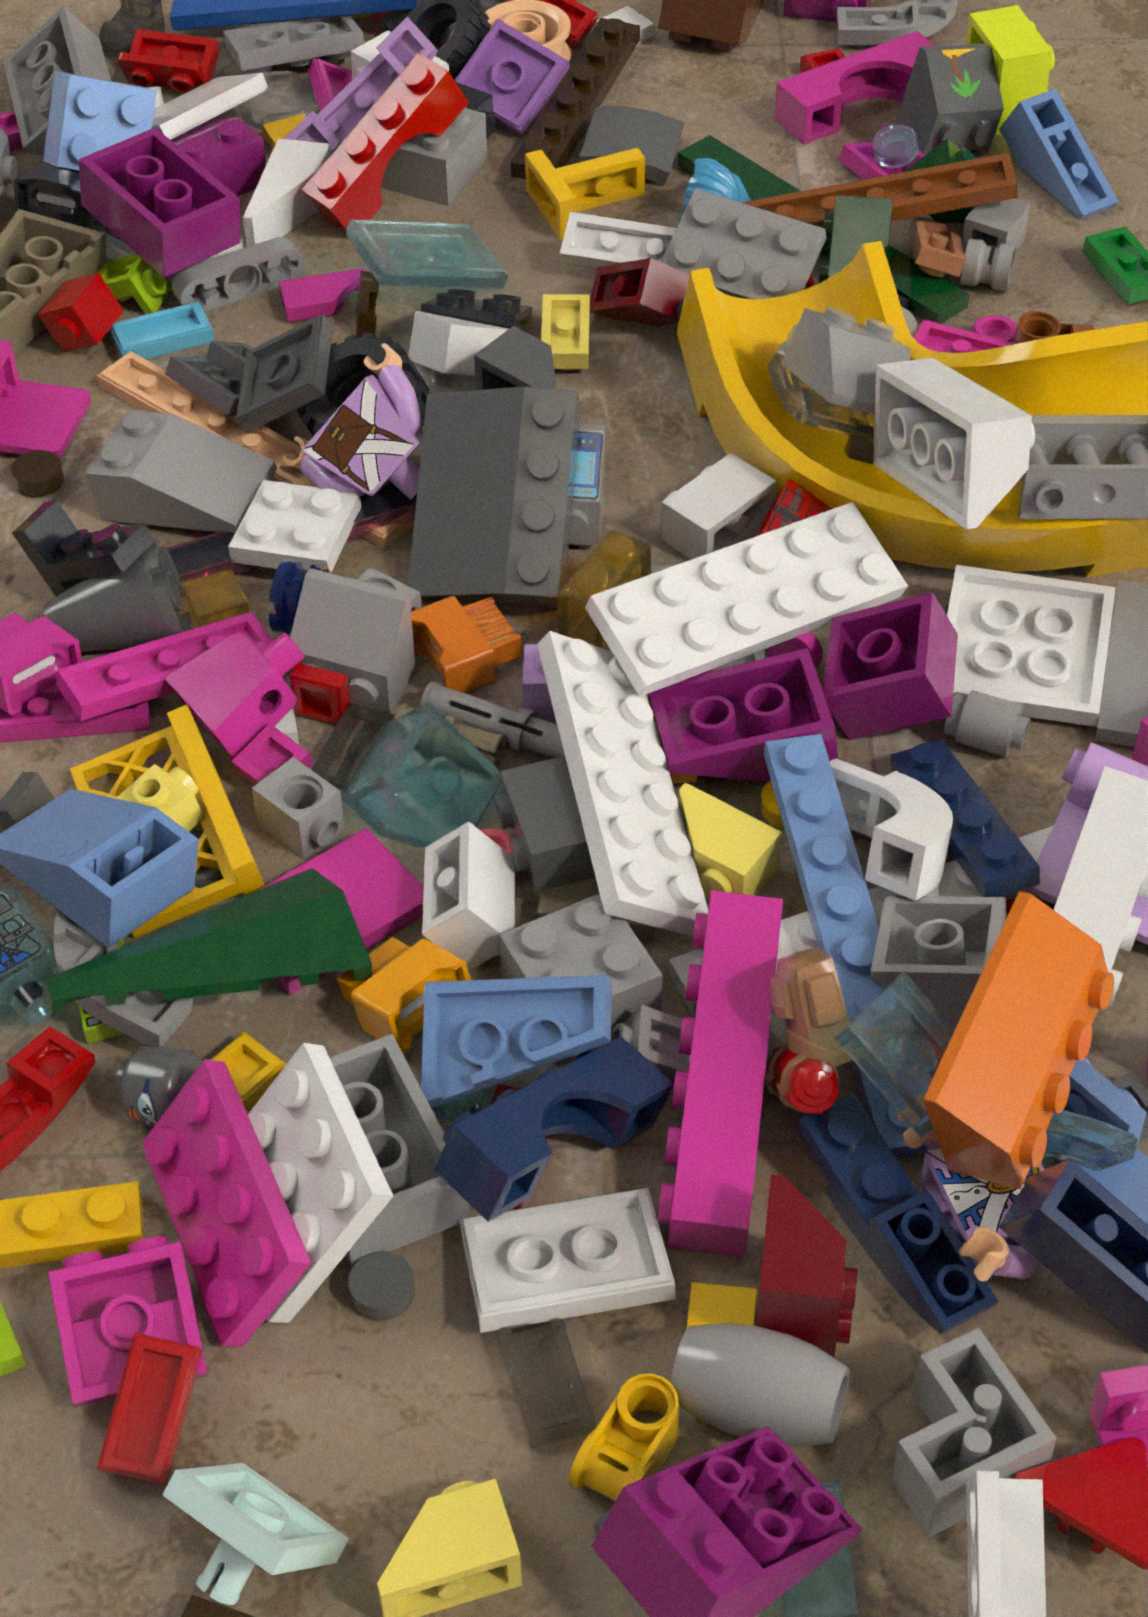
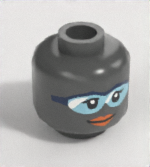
M152 1045L143 1046L133 1052L130 1058L125 1060L118 1069L115 1079L117 1102L123 1107L124 1113L133 1123L155 1126L202 1063V1060L191 1050Z

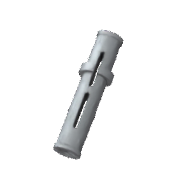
M434 681L430 682L423 692L420 710L442 717L454 714L462 717L464 724L495 734H503L506 736V742L509 743L511 749L521 753L532 750L553 758L565 756L557 724L539 719V714L536 711L524 708L519 712L442 686Z

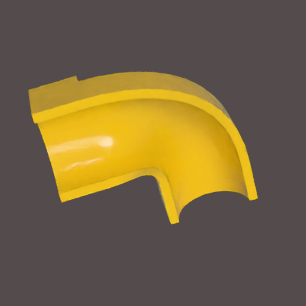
M882 241L862 244L853 260L827 280L805 290L775 298L743 299L732 297L715 288L710 268L690 271L677 328V336L699 416L708 415L713 432L726 455L732 453L776 480V497L788 478H790L832 509L853 502L890 559L917 565L955 569L956 565L1005 572L1056 570L1083 566L1086 578L1148 567V519H1020L1018 510L1023 476L977 528L965 529L875 465L848 458L844 449L850 433L858 432L874 436L875 414L829 403L809 386L803 388L792 387L783 382L773 368L775 352L786 341L794 325L799 322L804 308L825 313L827 307H833L852 315L856 323L865 325L867 318H871L895 329L893 337L910 349V360L934 358L1030 415H1148V321L1059 335L981 351L945 353L927 349L918 344L911 336Z

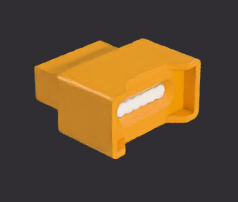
M391 937L369 954L372 962V977L355 980L352 972L347 970L337 978L344 1000L354 1006L362 1030L376 1039L393 1034L402 1054L412 1049L413 1036L423 1029L425 982L471 980L464 960L430 940L423 938L410 947L394 937Z

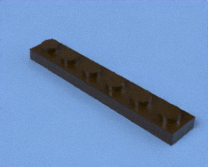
M600 18L511 160V177L526 180L525 154L541 149L555 169L564 167L590 124L595 108L600 107L640 41V25L626 23L616 18Z

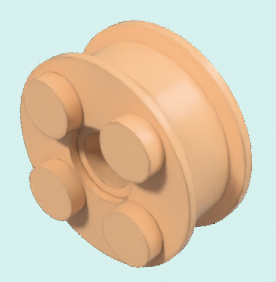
M514 0L498 4L485 12L489 17L488 23L491 24V27L499 19L565 58L570 65L571 51L565 40L570 34L571 23L568 15L562 9L543 1Z

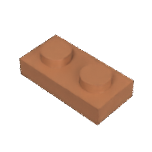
M914 217L908 234L915 264L919 265L923 272L932 276L944 277L947 273L959 277L966 259L958 228L923 217Z

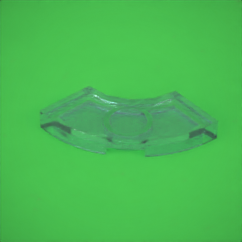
M1063 1111L1061 1115L1054 1113L1046 1130L1047 1145L1044 1156L1065 1161L1072 1159L1076 1164L1094 1171H1100L1134 1159L1138 1138L1134 1137V1134L1106 1122Z

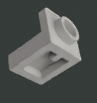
M641 1004L623 1023H618L613 1027L611 1041L622 1036L674 1084L676 1070L689 1072L691 1055L679 1054L683 1019Z

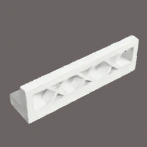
M570 212L560 249V257L562 262L592 267L653 258L662 262L677 228Z
M976 1471L966 1480L969 1617H1046L1043 1482L1038 1479L999 1478V1471Z

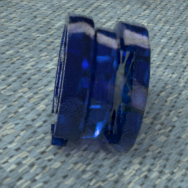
M283 560L276 570L269 597V602L274 603L276 614L270 613L268 615L269 624L273 632L290 634L292 631L305 574L309 570L303 568L301 562ZM313 564L310 566L312 569L331 573L329 567Z

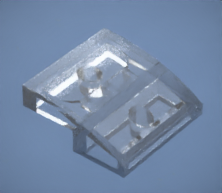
M777 353L767 364L768 373L776 394L786 410L803 425L849 436L851 433L874 439L875 414L829 403L781 365L785 356L783 354Z

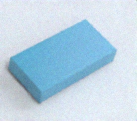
M199 302L115 322L109 330L112 342L120 358L132 351L144 359H150L214 341L213 329Z

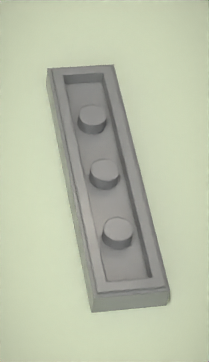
M1117 579L1095 741L1135 747L1140 722L1148 716V583Z

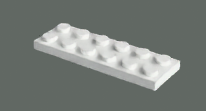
M851 502L590 596L585 609L637 694L641 697L831 624L832 617L875 607L901 597L908 585L855 504Z
M549 631L537 644L604 912L608 915L693 937L696 912L708 914V908L648 695L639 697L612 651L588 644L581 639H573Z

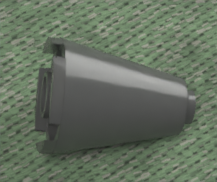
M158 539L123 573L86 578L44 604V615L38 616V618L45 616L78 639L81 652L131 648L193 629L191 613L187 612L180 615L182 610L181 597L186 596L167 548L165 545L159 547L160 540Z

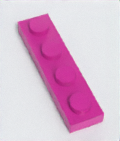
M248 612L57 669L56 686L80 721L173 693L174 690L164 679L166 676L234 633H242L259 651L273 642V639L254 614Z

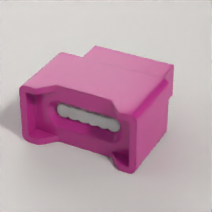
M14 613L0 620V708L10 715H15L21 711L23 701L56 684L57 669L81 663L82 657L78 639L45 616L29 623L17 613Z

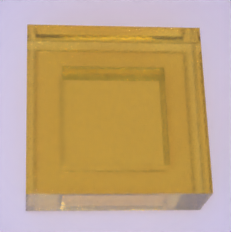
M232 568L182 583L186 594L184 597L198 627L249 612L248 601Z

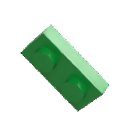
M1125 226L1086 236L1083 253L1127 304L1147 300L1148 251Z

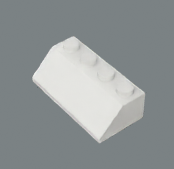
M934 358L877 364L873 465L965 529L977 528L1029 469L1030 449L1035 442L1032 415Z

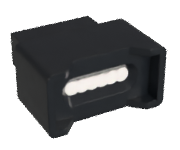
M38 165L14 180L15 213L20 209L85 228L98 221L96 217L81 205L79 170Z

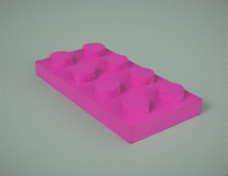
M204 1059L149 1132L142 1145L221 1346L244 1347L309 1267L311 1261L226 1063Z

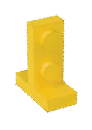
M638 148L556 169L542 149L525 154L526 192L560 240L564 238L570 212L577 213L645 195V156Z

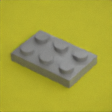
M350 15L270 22L223 31L225 45L241 71L247 70L250 74L266 73L272 70L273 65L288 63L290 66H305L312 63L313 58L327 55L333 59L347 58L351 56L352 50L364 44L363 31Z
M695 188L663 257L662 263L690 274L691 270L710 268L715 288L732 297L743 299L775 298L804 290L826 240V231L821 227Z

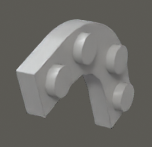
M908 0L904 3L887 7H837V44L856 48L866 45H880L918 31L924 37H928L950 23L956 14L958 0Z
M57 909L53 932V955L58 974L119 949L117 943L107 948ZM159 989L129 992L126 995L125 1004L107 1006L104 995L91 996L76 1000V1002L93 1017L145 1045L163 1047L192 1012L193 997L164 1000L162 991Z

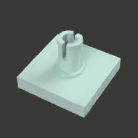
M244 1463L177 1469L162 1494L221 1538L206 1568L196 1580V1585L203 1592L209 1591L213 1585L214 1588L210 1597L227 1605H235L238 1602L240 1593L256 1564L271 1575L335 1564L349 1540L347 1536Z

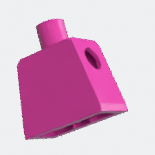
M285 632L261 651L242 633H234L176 669L164 679L183 704H188L192 715L229 756L234 759L269 723L275 727L296 705L297 697L282 676L301 662L305 656Z

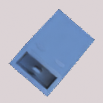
M69 789L0 834V864L103 945L110 948L194 889L199 839L156 807Z

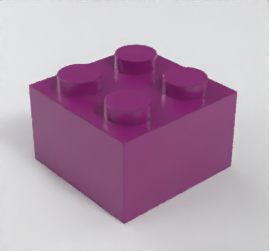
M933 592L832 617L823 693L830 712L849 740L952 716L958 633Z

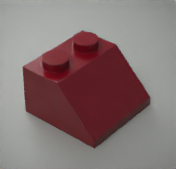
M771 1174L756 1326L792 1335L835 1357L836 1343L849 1344L858 1268L845 1267L847 1240L782 1175Z

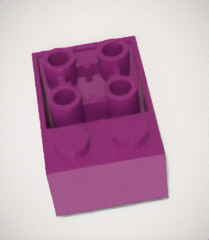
M767 1426L623 1487L591 1547L649 1617H755L858 1537L862 1528L839 1504L838 1500L825 1489L794 1455L789 1446Z

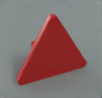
M1137 1437L1127 1438L1026 1469L1016 1474L1015 1479L1042 1480L1043 1508L1059 1517V1531L1067 1534L1069 1529L1074 1526L1095 1539L1092 1543L1091 1551L1096 1554H1101L1107 1547L1139 1568L1148 1570V1466L1146 1446L1141 1439Z

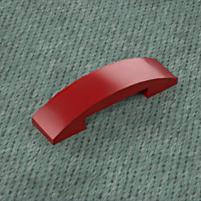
M51 1026L46 1028L6 1062L9 1079L0 1085V1172L13 1162L51 1124L79 1089L96 1063L95 1054Z

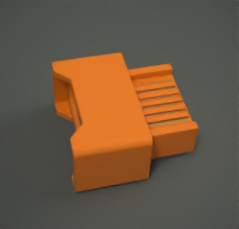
M451 596L411 611L414 654L428 657L442 677L443 686L468 693L495 682L494 667L522 657V637L519 633L516 634L496 607L492 596L464 607L460 605L455 596Z

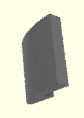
M621 106L596 107L577 163L638 148L645 156V178L664 186L671 172L685 123L656 112Z
M211 341L206 358L171 356L165 375L225 415L236 416L246 352L253 348L245 343Z

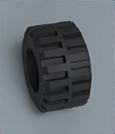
M364 333L361 338L352 335L345 337L343 343L337 345L334 342L331 344L325 395L296 409L301 421L313 437L366 377L374 375L379 380V377L365 366L364 359L366 356H369L377 365L382 363L386 357V351L381 346L383 343H386L401 357L402 370L415 390L424 422L427 394H429L430 389L404 348L398 342L394 343L391 337L385 335L377 338L374 333Z

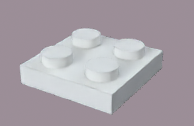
M263 480L228 546L230 558H232L231 562L307 573L309 568L321 571L325 566L329 567L330 572H332L355 524L354 520L361 509L360 493H341L334 489H320L318 487Z

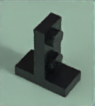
M58 500L44 502L12 532L55 596H58L86 578L123 573L156 541L144 523L121 527L116 523L101 531L88 532L87 529L78 531Z

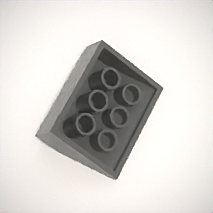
M524 386L427 394L408 586L420 592L421 600L441 601L455 596L458 602L475 603L492 596L495 605L563 610L582 408L577 390Z

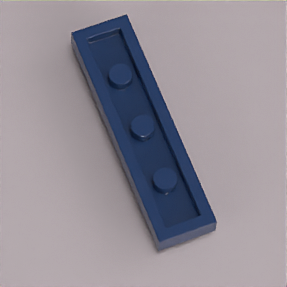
M942 739L931 743H922L911 749L891 754V772H900L923 783L941 796L950 807L953 823L948 850L982 897H1000L1040 884V866Z

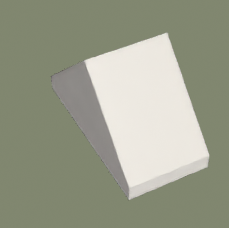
M416 311L408 356L411 361L441 373L475 376L474 354L509 329Z

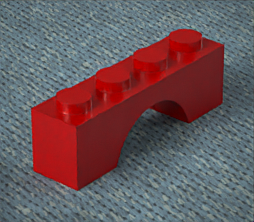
M417 53L303 187L302 191L327 221L352 238H355L383 205L381 197L382 179L394 153L406 141L419 134L432 133L441 136L469 104V101L449 71L422 54Z

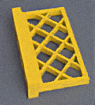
M188 704L167 713L172 724L171 726L70 768L77 790L102 796L110 794L117 798L133 783L134 779H138L149 769L142 767L148 756L170 747L172 753L162 769L169 773L174 767H179L191 777L198 787L199 792L195 795V798L205 818L194 827L195 829L203 830L198 843L196 872L200 866L213 867L221 871L224 879L203 888L194 887L190 892L131 932L134 939L243 892L244 896L265 886ZM108 773L120 775L109 793L90 789L88 782ZM209 847H211L214 855L208 854Z

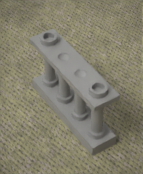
M1032 415L1035 442L1030 449L1029 469L1022 479L1018 510L1020 519H1148V415Z

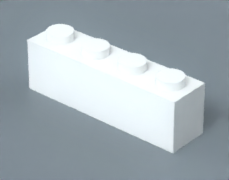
M1105 766L1054 911L1102 945L1107 970L1114 975V989L1108 1005L1112 1007L1123 976V972L1114 970L1112 967L1118 949L1131 952L1142 918L1131 915L1137 895L1148 899V780Z

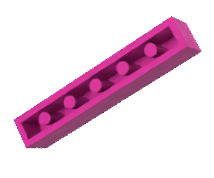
M711 890L708 914L696 912L692 948L704 950L702 965H689L686 1000L697 1002L695 1018L683 1016L679 1054L691 1055L689 1072L676 1070L672 1108L684 1110L682 1128L669 1126L665 1164L677 1166L675 1185L662 1183L657 1221L670 1224L668 1248L745 1257L772 1013L769 979L776 974L783 899Z

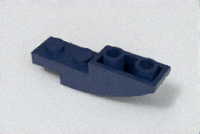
M855 1093L834 1102L832 1107L821 1114H809L800 1119L796 1129L829 1180L825 1193L878 1269L930 1326L942 1335L997 1305L999 1301L987 1282L979 1281L973 1272L976 1265L972 1258L969 1256L962 1257L958 1251L963 1244L930 1192L926 1190L918 1194Z

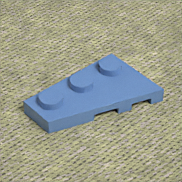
M607 975L425 982L421 1090L430 1107L433 1108L611 1042L612 981Z

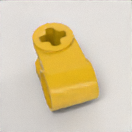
M652 1373L638 1374L628 1379L620 1388L619 1393L597 1428L588 1435L579 1449L569 1473V1485L577 1490L587 1486L615 1502L623 1487L658 1473L675 1447L679 1437L678 1394L672 1383L664 1377ZM647 1410L658 1412L664 1416L661 1420L648 1424L638 1422L633 1418L637 1413Z

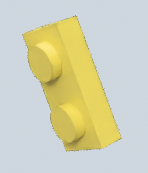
M543 294L541 341L551 346L554 369L565 371L589 369L590 294Z

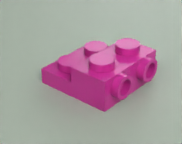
M165 1236L145 1238L129 1244V1253L103 1259L102 1253L99 1251L80 1253L62 1260V1269L48 1272L70 1394L75 1408L116 1398L134 1333L197 1346L203 1351L181 1241L168 1244L167 1237ZM202 1352L195 1379L208 1376L204 1352Z

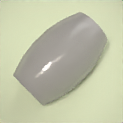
M734 1323L689 1326L685 1331L676 1354L671 1383L678 1394L679 1406L704 1423L726 1433L743 1437L769 1426L788 1446H811L831 1444L833 1442L846 1402L850 1370L820 1348L789 1334L754 1325Z

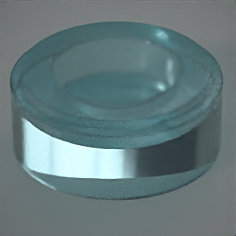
M895 124L887 126L878 131L872 141L876 161L880 165L889 168L907 165L915 159L919 151L917 135L911 127Z

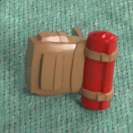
M813 947L778 959L776 975L769 979L770 1004L774 1015L780 1019H785L787 1043H783L775 1048L767 1062L764 1080L765 1088L769 1093L780 1096L779 1099L785 1107L789 1106L806 1114H821L833 1106L839 1095L837 1066L865 1055L913 1042L916 1040L914 1030L902 1023H895L852 1036L833 958L823 949Z

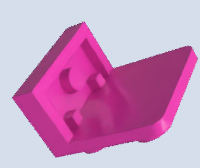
M0 340V452L23 455L31 451L40 450L54 453L59 458L62 457L91 404L89 391L80 388L19 380L12 343Z

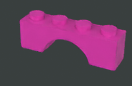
M918 31L778 81L776 83L774 120L803 145L837 133L840 130L841 110L850 103L868 98H886L902 102L919 48L936 45Z

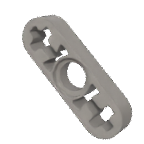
M277 237L182 269L173 279L172 291L181 305L199 302L203 311L206 312L278 288L279 281L298 278L304 269L305 261L303 255L291 240ZM241 267L249 268L248 274L242 281L229 283V277L236 269Z

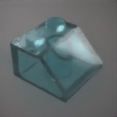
M428 702L389 721L343 795L342 800L381 837L425 850V847L468 821L477 827L501 785L500 771Z

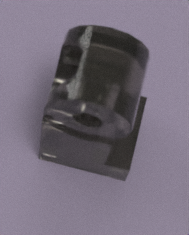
M120 0V9L111 21L103 23L99 33L105 58H118L120 52L130 53L136 29L165 32L161 0Z

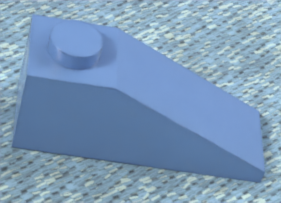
M1057 90L1047 91L1022 100L1017 104L999 130L1019 166L1079 220L1116 206L1119 202Z

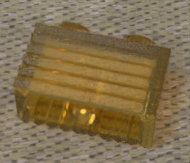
M615 530L608 531L556 595L559 599L556 603L559 606L557 609L559 613L557 620L560 622L557 625L560 629L558 634L573 639H581L588 644L606 649L608 645L585 609V606L590 596L650 575V544Z

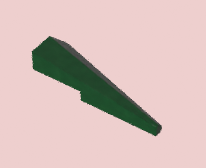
M311 868L42 980L43 1003L51 1011H61L65 1003L100 995L105 996L107 1006L125 1004L126 995L129 992L160 989L164 1000L255 991L259 989L260 983L287 976H297L300 986L317 984L320 973L346 970L352 972L355 980H362L372 977V962L343 890Z

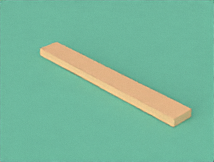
M130 351L97 375L100 388L138 410L174 414L274 460L277 470L270 481L317 487L302 473L301 469L285 464L283 461L284 454L298 458L301 453L300 445L264 425L246 433L236 423V416L225 415L165 375L166 370ZM405 506L356 521L351 531L385 549L414 526L415 510Z

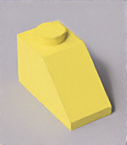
M685 782L679 789L678 805L704 895L710 899L712 890L757 896L779 870L782 832Z
M496 1478L481 1483L475 1481L458 1482L444 1489L440 1495L426 1500L377 1582L382 1617H420L522 1586L520 1552Z

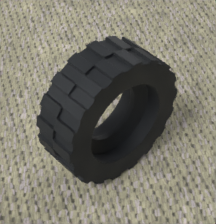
M420 0L413 11H410L407 15L433 45L439 35L448 26L456 22V27L450 40L435 55L449 64V73L454 80L491 29L487 13L473 0Z

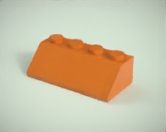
M1019 891L923 1098L948 1170L1020 1190L1030 1167H1038L1044 1157L1048 1125L1053 1114H1060L1066 1106L1070 1091V1074L1076 1060L1083 1061L1086 1058L1092 1041V1023L1098 1009L1105 1010L1108 1007L1114 989V975L1107 970L1102 945L1030 893Z

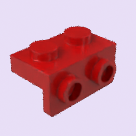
M136 29L130 53L120 52L117 61L127 81L136 86L145 88L152 87V85L168 87L181 93H187L212 80L220 47L216 39Z

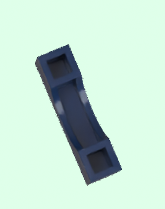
M620 1036L598 1049L593 1048L582 1052L573 1062L558 1070L555 1067L548 1068L532 1084L517 1092L513 1089L503 1092L490 1106L475 1114L470 1112L461 1114L449 1125L443 1135V1141L446 1144L434 1170L489 1222L532 1197L552 1154L545 1136L563 1133L581 1135L615 1149L654 1126L674 1083Z

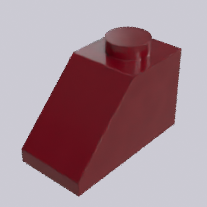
M653 258L597 267L590 296V313L654 326L678 324L677 308L685 297L689 274Z

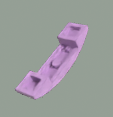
M406 17L376 47L379 54L318 114L311 111L284 139L330 144L332 155L417 53L432 61L438 50L410 18Z

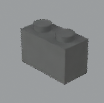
M565 756L500 771L502 795L493 798L496 817L501 830L511 829L513 838H509V847L517 872L526 870L533 891L538 892L594 878L595 873Z

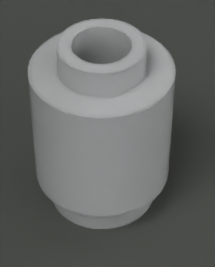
M971 690L969 695L957 691L953 697L952 716L946 718L944 733L955 736L956 743L1007 758L1012 748L1018 750L1023 748L1031 718L1022 716L1023 704Z

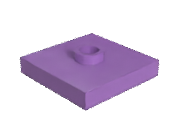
M497 19L459 73L455 82L492 94L493 115L496 122L522 137L569 70L570 65L565 58Z

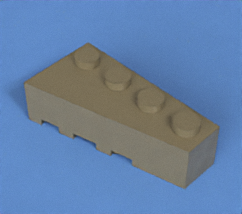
M17 210L0 234V340L12 343L14 355L47 328L38 316V313L65 281L95 274L100 271L106 262V233L24 210Z

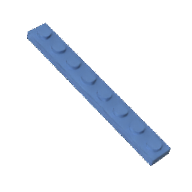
M816 734L766 741L764 758L819 949H823L833 958L852 1036L895 1023H902L909 1027L902 1003L875 984L871 978L879 925L822 735ZM914 1041L852 1060L851 1065L863 1107L894 1156L901 1158L925 1154V1150L929 1149L925 1144L919 1148H910L906 1145L903 1133L911 1125L900 1121L897 1116L914 1098L924 1097L928 1090Z

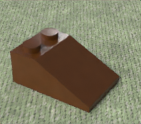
M663 0L658 29L669 31L668 38L673 40L693 42V38L696 36L709 39L708 46L733 50L734 44L740 45L746 42L764 0Z

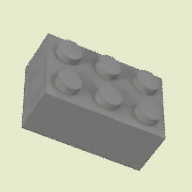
M393 1034L329 1057L393 1194V1198L347 1252L346 1257L351 1267L365 1255L380 1251H394L460 1224L459 1219L470 1218V1204L434 1170L446 1144L443 1141L444 1131Z

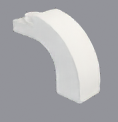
M836 758L831 760L830 765L849 828L872 838L865 880L915 901L934 890L943 876L953 823L952 811L945 800L928 786L900 772L894 771L886 776H881Z

